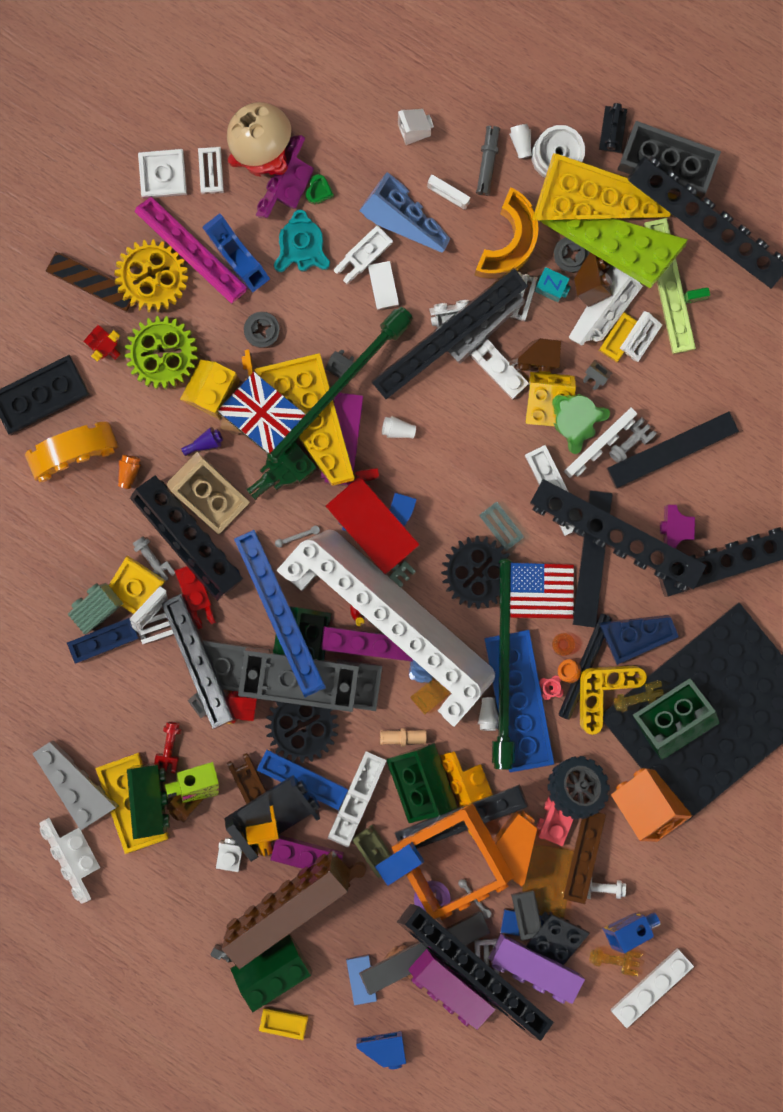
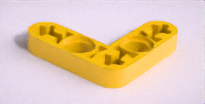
M638 666L599 667L584 670L580 677L581 728L591 735L599 733L603 726V690L641 687L646 682L647 676L645 671ZM617 672L619 675L618 681L610 684L608 681L609 675ZM635 672L639 674L635 682L631 678H625V675L634 676ZM592 674L596 677V680L592 681V688L597 691H592L591 683L587 681V679L591 678ZM590 696H596L597 703L593 707L586 705V701ZM586 712H591L592 719L596 722V724L592 725V728L587 726V723L591 722V715Z

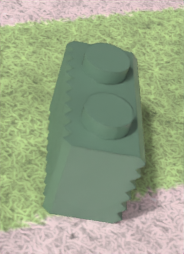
M96 583L87 590L89 595L84 600L81 597L71 605L73 609L68 613V616L71 617V620L74 621L83 634L92 632L123 605V602L107 583L101 585Z

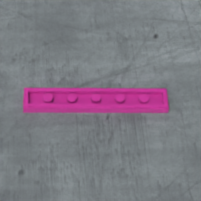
M150 197L136 207L134 212L231 304L246 293L248 288L156 200Z

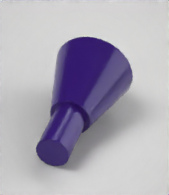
M210 427L193 443L181 448L184 456H187L197 450L221 447L223 438L218 429L214 430L213 427Z

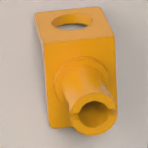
M273 805L269 806L272 822L246 827L248 844H258V852L261 856H265L264 849H267L268 855L272 854L273 847L271 841L279 839Z

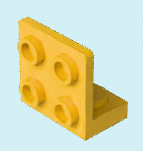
M530 372L526 424L554 426V423L556 424V415L554 414L552 401L555 396L560 394L575 396V376Z

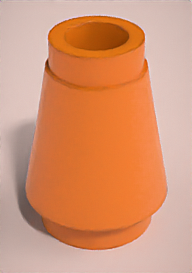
M122 455V459H119V487L131 489L141 467V464H139L140 458Z

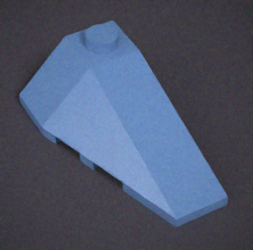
M386 172L359 211L376 225L443 253L451 238L433 218L425 216L421 210L423 206L419 202L414 203L407 195L410 191Z

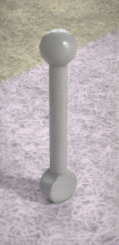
M315 525L308 531L283 540L277 539L275 545L280 548L285 543L304 536L316 535L320 532V528Z
M465 879L459 880V887L464 888L467 893L472 892L467 886ZM477 899L473 900L481 909L483 917L486 919L490 918L491 911L486 909Z

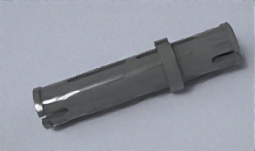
M486 126L485 142L481 146L483 154L476 194L483 195V193H485V196L490 195L495 156L499 151L497 144L500 128L497 126H493V129L491 128L492 126Z

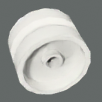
M556 125L546 129L537 139L532 149V163L535 170L542 177H546L552 155L556 153V150L560 152L559 155L579 162L583 161L585 145L582 137L575 129L566 125Z

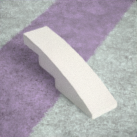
M367 751L365 752L327 839L349 847L387 760Z

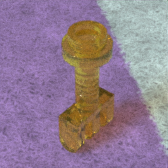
M661 681L645 684L646 692L625 698L623 694L617 695L616 698H613L616 710L626 712L627 706L639 702L649 701V704L657 700L656 697L664 695L662 689L654 691V688L662 686Z
M596 948L591 950L589 961L597 967H600L601 963L622 966L621 973L638 976V971L630 969V966H640V962L632 960V957L641 958L642 953L628 951L624 953V957L603 954L602 949Z

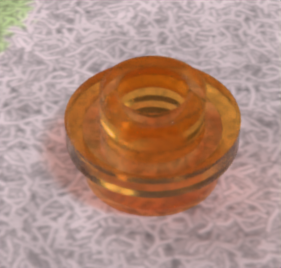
M561 633L554 637L552 648L558 655L566 656L573 652L575 641L569 634ZM562 640H565L567 642V647L565 649H562L559 646V643Z

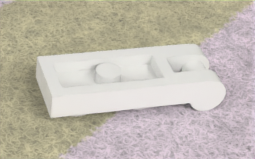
M488 339L470 354L476 363L512 400L529 384L513 366H509V362ZM487 352L492 356L488 361L483 358Z

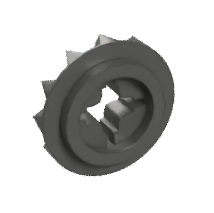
M565 237L556 244L553 255L555 263L560 269L571 273L580 270L589 251ZM567 249H570L572 252L579 251L575 255V262L571 258L563 259L568 253Z
M256 312L248 317L244 324V335L251 345L259 348L270 347L271 344L277 341L280 328L278 321L273 315L267 312ZM257 322H260V325L262 324L263 327H269L265 331L266 338L260 333L254 334L258 330Z

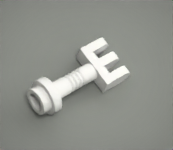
M591 878L587 899H591V892L616 894V899H621V897L626 895V883L617 880V885L592 883Z

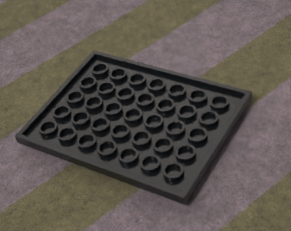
M738 602L650 673L643 686L632 688L603 712V723L641 769H653L660 775L693 817L783 744V655ZM691 679L716 711L719 724L661 760L638 726L633 714L686 680Z

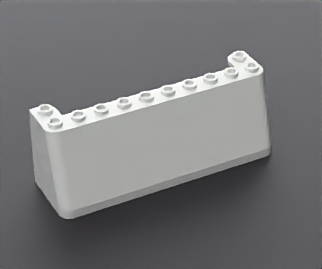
M326 530L301 542L276 570L301 591L318 575L448 689L452 694L445 700L438 712L453 727L493 683L495 672L489 664L338 532Z

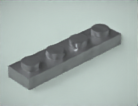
M518 294L450 348L448 352L461 364L526 302L524 298Z

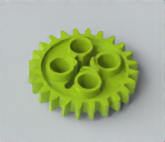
M156 316L153 323L147 318L148 325L145 326L140 322V331L132 329L135 337H127L132 342L131 345H125V348L130 353L124 356L126 359L132 360L127 363V366L129 368L135 367L131 374L133 376L139 374L137 379L139 382L146 379L145 385L147 387L153 382L155 389H158L159 385L162 384L163 388L167 390L168 383H171L175 388L176 380L184 383L182 376L190 377L191 375L187 370L189 368H196L191 362L198 360V357L193 355V353L199 350L191 345L197 341L195 338H189L192 334L190 330L184 332L186 327L184 323L179 327L177 326V319L170 323L168 316H166L164 321L161 322L159 316ZM169 336H176V344L172 346L166 344ZM147 338L155 340L151 348L144 347V342ZM160 348H163L166 352H168L163 353L162 358H160L158 354L147 355L145 357L142 356V353H159ZM177 349H181V350H182L180 353H173V352H171V351H175V350H177ZM174 357L179 358V365L175 368H170L168 365L170 359ZM150 360L157 361V366L154 370L146 369V364Z

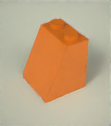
M642 768L633 774V779L619 784L616 787V791L611 794L640 841L658 842L692 817L689 810L653 769Z
M524 810L513 812L493 838L514 876L512 880L521 887L525 884L537 827L534 825L535 820Z

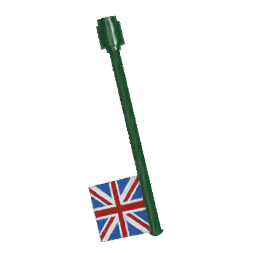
M403 307L394 309L380 324L381 334L307 414H304L255 372L246 379L217 412L265 451L270 462L278 463V459L378 350L388 340H397L411 325L413 317Z

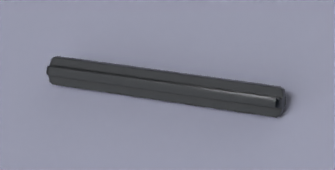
M601 614L579 664L581 666V674L584 670L592 668L605 638L599 623L612 621V617L609 615ZM580 678L576 682L571 683L559 711V716L569 720L580 697Z

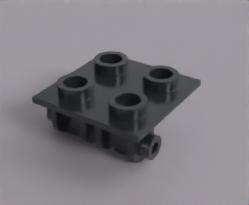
M551 911L548 913L544 912L542 915L543 926L526 947L564 965L590 932L582 929L579 925L572 924L563 917L555 916Z

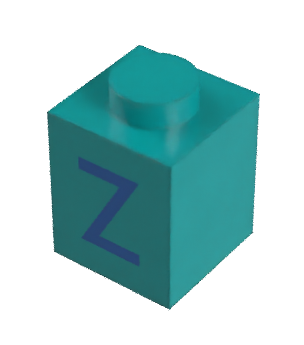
M545 267L534 292L559 302L561 297L566 298L571 286L567 285L570 278Z

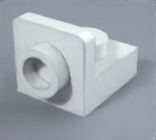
M225 838V841L221 840L219 842L216 869L239 872L242 850L233 838Z

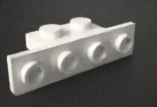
M50 818L40 822V833L45 840H48L53 858L59 861L63 877L69 880L72 886V895L81 904L91 900L81 878L96 871L100 866L81 830L77 828L59 837Z

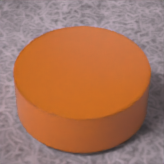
M571 659L564 660L558 667V676L567 683H574L581 676V666Z

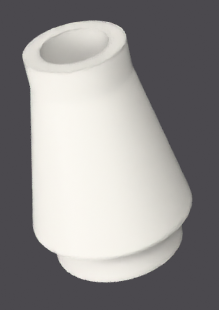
M528 124L511 127L509 135L517 151L518 158L531 157V129H529Z
M393 416L390 418L385 417L382 435H387V438H414L416 425H411Z
M493 697L482 698L478 720L481 731L498 730L499 716L495 698Z

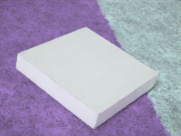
M183 149L138 153L142 199L187 195Z

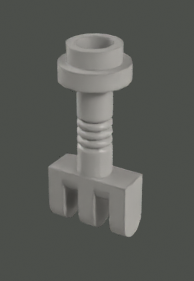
M642 417L630 427L634 434L622 445H614L611 448L609 454L615 462L624 461L627 458L625 453L639 440L645 445L657 434L655 431L650 432L648 436L645 434L651 426L647 424L641 429L639 426L645 421Z
M142 536L133 543L134 551L140 550L154 569L152 572L157 575L160 574L167 581L169 578L164 571L167 569L174 576V569L168 561L161 565L147 545L150 543V540Z

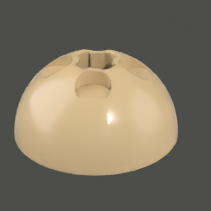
M263 102L251 103L239 109L230 120L227 129V143L230 152L238 162L248 166L263 165L277 158L284 151L291 137V124L288 117L276 106Z

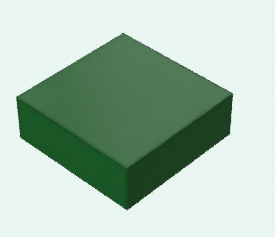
M707 287L690 290L684 294L686 304L707 300L710 297V291Z

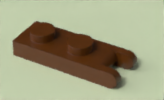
M245 753L243 757L246 764L235 768L232 761H229L227 765L246 804L267 791L249 754Z

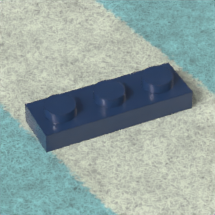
M127 618L67 642L74 663L77 664L137 640L139 636L137 631L132 628L130 618Z

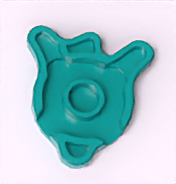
M296 210L288 221L289 223L280 231V255L274 262V269L277 272H284L292 263H296L298 270L301 272L306 271L312 266H316L321 270H327L330 267V261L323 252L321 229L308 218L304 210Z

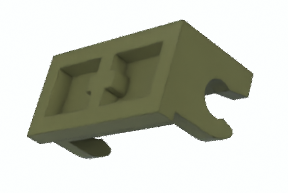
M370 825L354 836L353 842L375 875L380 878L381 875L375 866L392 854L373 825Z

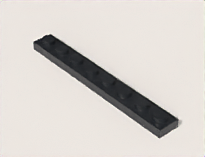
M513 267L371 381L385 400L388 399L526 289L528 285Z

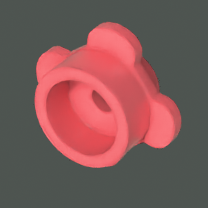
M554 675L550 679H540L539 685L542 687L543 692L541 696L544 700H549L550 697L555 696L558 698L562 697L564 691L561 689V679L559 676Z

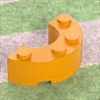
M512 187L509 189L500 214L507 218L512 225L513 239L503 249L495 251L484 249L474 276L485 279H498L513 267L518 271L528 261L534 250L538 237V220H532L534 210L529 200Z
M97 422L94 428H88L87 425L71 429L35 445L37 450L33 453L31 449L25 453V457L34 480H38L39 483L51 479L52 474L67 469L69 467L68 464L72 462L82 463L89 460L90 456L102 455V457H106L115 453L114 449L119 448L109 422Z

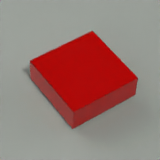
M378 468L355 472L356 479L360 476L363 481L377 480L379 478Z

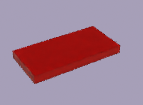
M360 476L325 505L385 575L419 546V543Z

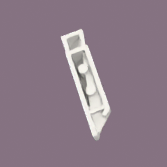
M611 265L607 273L612 281V286H610L612 296L590 307L587 306L569 338L580 345H584V342L590 340L596 342L603 340L643 287L639 281Z

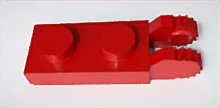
M187 566L174 570L197 628H203L202 620L197 612L205 608L210 624L216 623L211 609L212 604L204 585Z

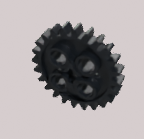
M476 536L475 542H472L467 537V544L464 545L461 541H458L459 549L452 546L451 550L454 554L445 555L450 561L442 562V565L447 567L446 571L441 572L442 575L447 576V579L442 581V584L449 583L450 587L446 589V592L453 590L452 599L460 597L459 605L467 601L468 608L475 603L476 608L480 609L481 603H484L485 607L489 608L490 600L495 605L498 604L496 597H500V575L498 578L492 579L488 576L487 571L490 566H496L500 571L499 561L507 558L510 554H502L504 546L497 549L495 547L496 540L488 544V537H485L483 542H480L479 536ZM478 550L483 553L484 558L482 562L475 563L472 560L471 554L473 551ZM488 558H492V562L481 572L483 577H476L464 588L463 584L474 574L473 567L478 569ZM460 566L468 570V576L465 579H459L455 574L456 569ZM475 582H480L484 586V592L481 595H476L472 592V585Z
M275 701L278 707H270L274 714L266 716L272 722L265 725V728L272 731L266 736L274 738L270 746L276 744L279 746L276 753L283 750L284 759L290 754L292 755V762L297 757H300L301 763H304L307 756L313 762L314 754L322 758L321 750L329 752L326 745L327 743L335 744L331 736H338V733L333 731V728L339 727L338 723H333V720L338 717L336 714L331 715L330 712L333 709L311 706L313 709L312 714L307 717L301 714V705ZM317 714L320 715L319 719L306 726L307 731L304 732L300 729L289 737H285V733L299 725L298 720L305 722ZM283 716H290L292 718L293 725L290 728H284L281 725V718ZM316 723L324 727V733L321 736H316L312 733V726ZM296 735L302 736L305 741L304 746L300 748L295 747L292 743L293 737Z

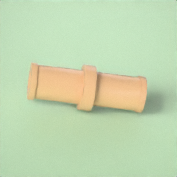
M401 728L400 731L380 730V745L401 744V746H406V744H426V730H406L405 728Z

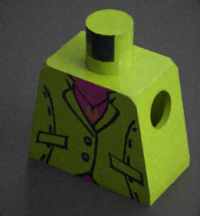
M213 762L178 772L176 782L165 784L167 797L181 795L183 802L217 796L219 794V783Z

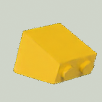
M200 360L180 400L221 420L222 416L217 410L235 392L240 379L236 372L216 362Z

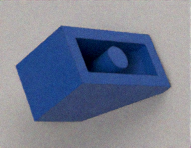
M402 1031L357 1038V1049L383 1068L399 1069L402 1067V1064H406Z

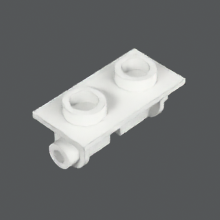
M460 300L455 305L447 306V303L435 304L434 308H429L431 316L435 315V317H431L432 326L437 328L466 306L469 300Z

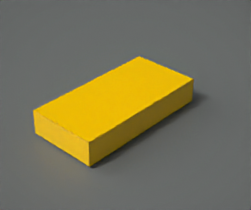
M623 312L598 351L617 363L624 353L620 347L637 323V320Z
M264 1007L259 1031L304 1040L308 1016Z

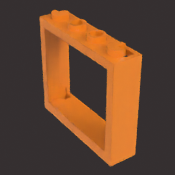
M473 803L400 840L391 847L393 852L396 853L411 842L415 846L464 820L496 880L444 906H440L419 866L407 873L406 876L426 912L434 919L438 917L441 920L446 919L453 914V910L458 908L459 911H462L472 905L471 901L477 899L480 902L489 897V892L496 890L497 893L509 887L507 883L514 877Z

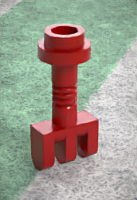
M166 722V725L163 726V732L167 733L163 754L157 753L155 755L154 764L163 762L165 772H167L169 764H172L171 773L176 774L179 757L172 756L175 736L176 734H181V728H179V723Z

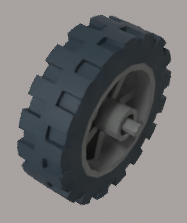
M576 756L571 757L555 766L552 770L553 773L549 775L548 780L550 784L547 787L551 794L549 796L550 800L555 803L554 807L558 811L561 810L564 816H571V819H585L605 807L604 803L609 799L608 791H610V785H607L608 777L606 774H603L602 767L600 765L597 766L592 759L587 760L584 756L578 758ZM573 772H576V773H579V774H580L578 780H577V778L575 777V775H574ZM568 776L573 784L566 783ZM576 795L578 798V802L573 800V797ZM583 795L590 799L586 804H584Z

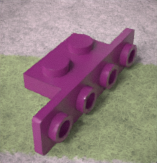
M296 135L290 138L285 151L288 169L284 174H275L269 180L266 186L267 192L257 205V217L268 218L276 200L291 209H296L314 170L313 167L296 158L305 140L304 136Z

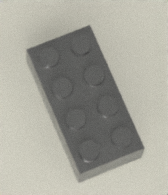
M635 121L617 170L631 174L644 155L649 159L653 156L662 163L661 168L663 170L675 172L680 177L679 182L684 186L689 183L698 190L696 195L703 198L707 192L721 151ZM658 174L653 175L650 178V182L658 185L662 182V176ZM677 188L671 189V190L680 192V190L677 189Z

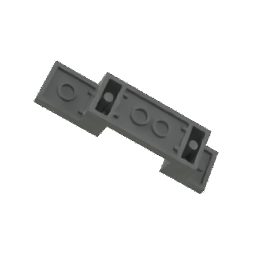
M203 640L223 690L238 691V696L334 710L353 712V708L376 711L383 665L337 659V662L313 659L326 688L304 698L286 655L270 653V649Z

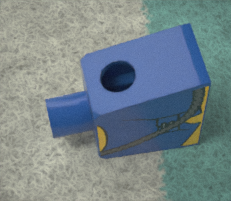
M654 912L647 916L634 913L602 929L611 948L621 953H626L653 938L654 934L651 929L660 925V920Z

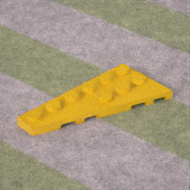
M553 153L532 220L670 217L671 213L630 183L628 178ZM668 192L669 198H676L677 195Z
M320 353L254 369L258 376L304 414H307L330 389ZM332 400L299 438L330 484L334 486L354 481V475Z

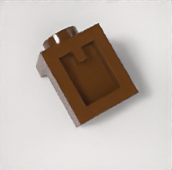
M178 795L171 800L167 809L175 820H181L184 823L204 798L183 802L181 795Z

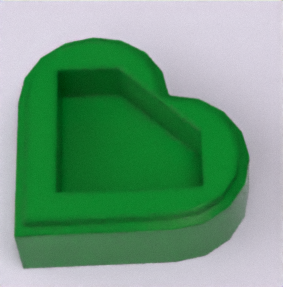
M317 174L311 178V187L306 191V198L309 203L315 205L334 197L323 175Z

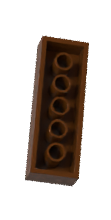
M334 851L327 855H321L317 858L315 864L309 868L304 867L293 880H286L275 893H268L257 906H250L239 919H232L226 926L227 930L223 938L221 950L241 969L346 894L349 886L350 869Z

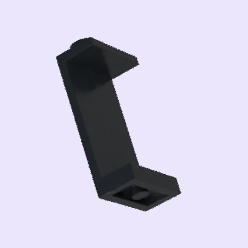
M294 775L224 818L227 832L251 862L259 857L258 844H248L246 827L272 822L269 806L273 805L278 835L311 814L316 821L320 819L319 809L321 807L315 797L310 798L302 780L298 782Z

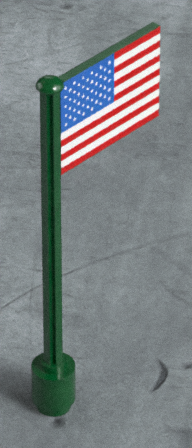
M507 558L499 561V733L497 741H492V763H494V769L509 770L512 769V764L515 763V741H510L509 737L510 618L573 619L574 565L512 563Z

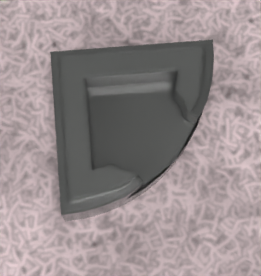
M216 944L210 954L211 957L218 960L223 958L228 963L232 962L221 950L222 947Z

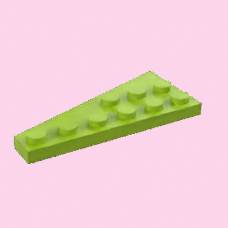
M615 218L538 220L648 288L654 285L688 241V239Z

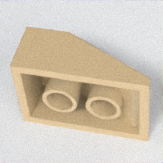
M198 451L166 483L170 491L217 534H220L250 503Z

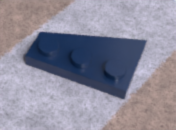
M669 615L599 623L617 665L679 637Z

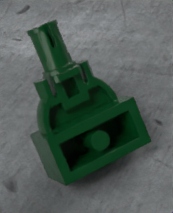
M294 442L278 459V463H272L267 458L266 465L260 469V472L263 474L262 477L246 490L256 501L270 487L274 486L278 490L283 485H292L297 481L302 484L318 469L297 443Z

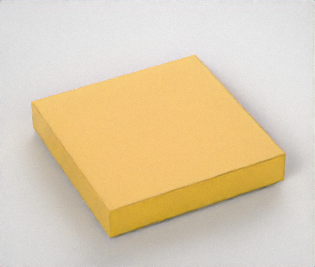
M127 556L111 580L109 587L123 602L121 606L134 614L160 586H163L166 580Z

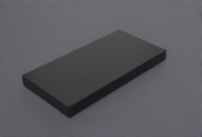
M67 355L0 389V419L8 435H12L90 396L72 357Z

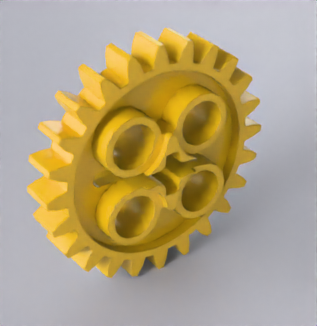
M154 239L151 245H147L146 240H143L141 247L134 242V250L126 247L127 255L121 253L120 259L122 261L116 262V267L119 269L114 271V275L118 277L115 279V284L121 285L118 288V293L125 292L123 300L125 301L130 298L131 307L138 303L139 311H141L143 306H147L148 313H150L152 307H155L156 311L159 312L161 305L167 310L169 308L168 302L175 305L177 302L175 297L182 298L183 294L180 290H186L184 283L188 281V276L183 274L187 273L188 269L181 267L185 260H177L179 254L177 252L172 254L171 246L167 249L163 248V241L159 246H156ZM153 258H158L162 261V263L160 265H154L151 263L150 260ZM138 267L142 272L140 274H133L130 269ZM150 273L152 276L155 275V279H152L151 276L147 277V274ZM169 278L172 281V283L170 285H164L161 282V279ZM142 287H149L152 292L144 294L140 289Z

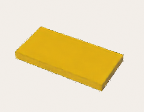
M140 753L95 768L102 789L105 791L104 794L111 801L114 800L119 805L110 812L125 854L169 839L167 832L161 835L133 839L127 769L135 765H144Z

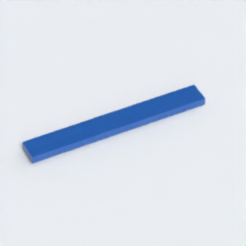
M255 530L234 538L304 698L325 689L324 682Z

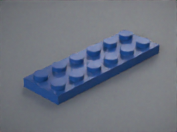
M529 630L510 633L509 737L510 741H515V763L512 764V769H509V773L554 765ZM500 635L484 638L488 662L495 672L493 689L498 716Z

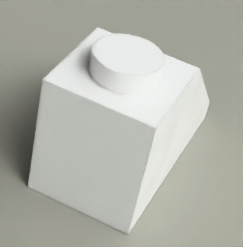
M423 109L398 111V126L405 145L431 136V128L434 127L430 115H425Z

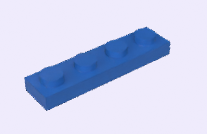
M268 749L257 768V771L279 782H283L294 775L298 782L300 780L304 782L308 789L307 794L310 797H315L316 800L339 810L348 791V788L295 762L284 759Z

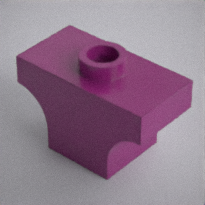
M677 505L664 506V521L660 523V534L664 535L663 542L676 549L680 541L694 540L695 517L682 515L678 511Z

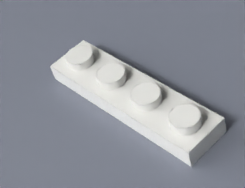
M631 407L563 472L569 478L574 474L578 477L587 468L584 464L589 459L594 462L603 453L601 448L606 443L611 446L619 438L617 433L622 428L627 430L636 422L633 418L637 413Z
M546 445L525 455L539 485L545 479L568 492ZM554 498L550 500L549 506L552 510H559L562 507V502ZM577 509L569 512L571 520L579 521L582 519ZM567 524L564 527L560 526L564 536L572 533L574 529Z
M677 948L610 1009L611 1012L628 1028L694 966Z

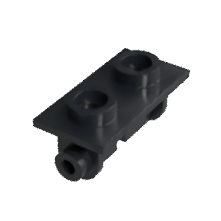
M614 103L613 107L605 106L599 150L621 153L627 109L622 108V104Z

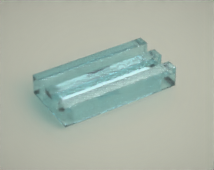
M497 501L479 515L506 551L524 538L523 534ZM496 508L517 535L515 539L492 510ZM487 514H489L493 518V520L496 522L499 528L510 540L509 544H507L504 541L501 535L497 532L494 526L487 519Z

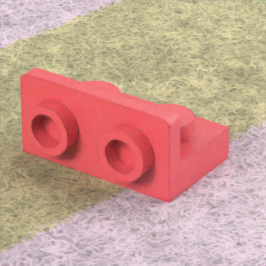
M548 796L544 805V810H546L544 818H539L536 825L538 838L563 846L574 819H571V816H564L561 810L558 811L554 807V801L551 802Z

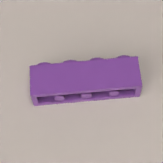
M502 933L488 957L491 963H493L492 967L503 973L507 970L513 973L512 977L522 983L525 980L532 983V987L541 993H545V991L552 993V997L563 1004L565 1001L573 1004L585 981L580 973L527 948L524 944Z

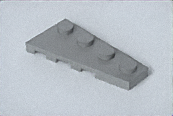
M54 740L32 753L80 830L119 806L114 800L111 801L104 794L105 791L100 786H96L88 778L89 775L84 770H80L73 763L74 760Z

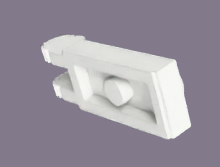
M377 225L345 255V258L336 266L334 272L336 274L341 273L351 263L355 268L343 280L346 284L350 283L359 272L362 273L368 265L376 260L393 243V240Z

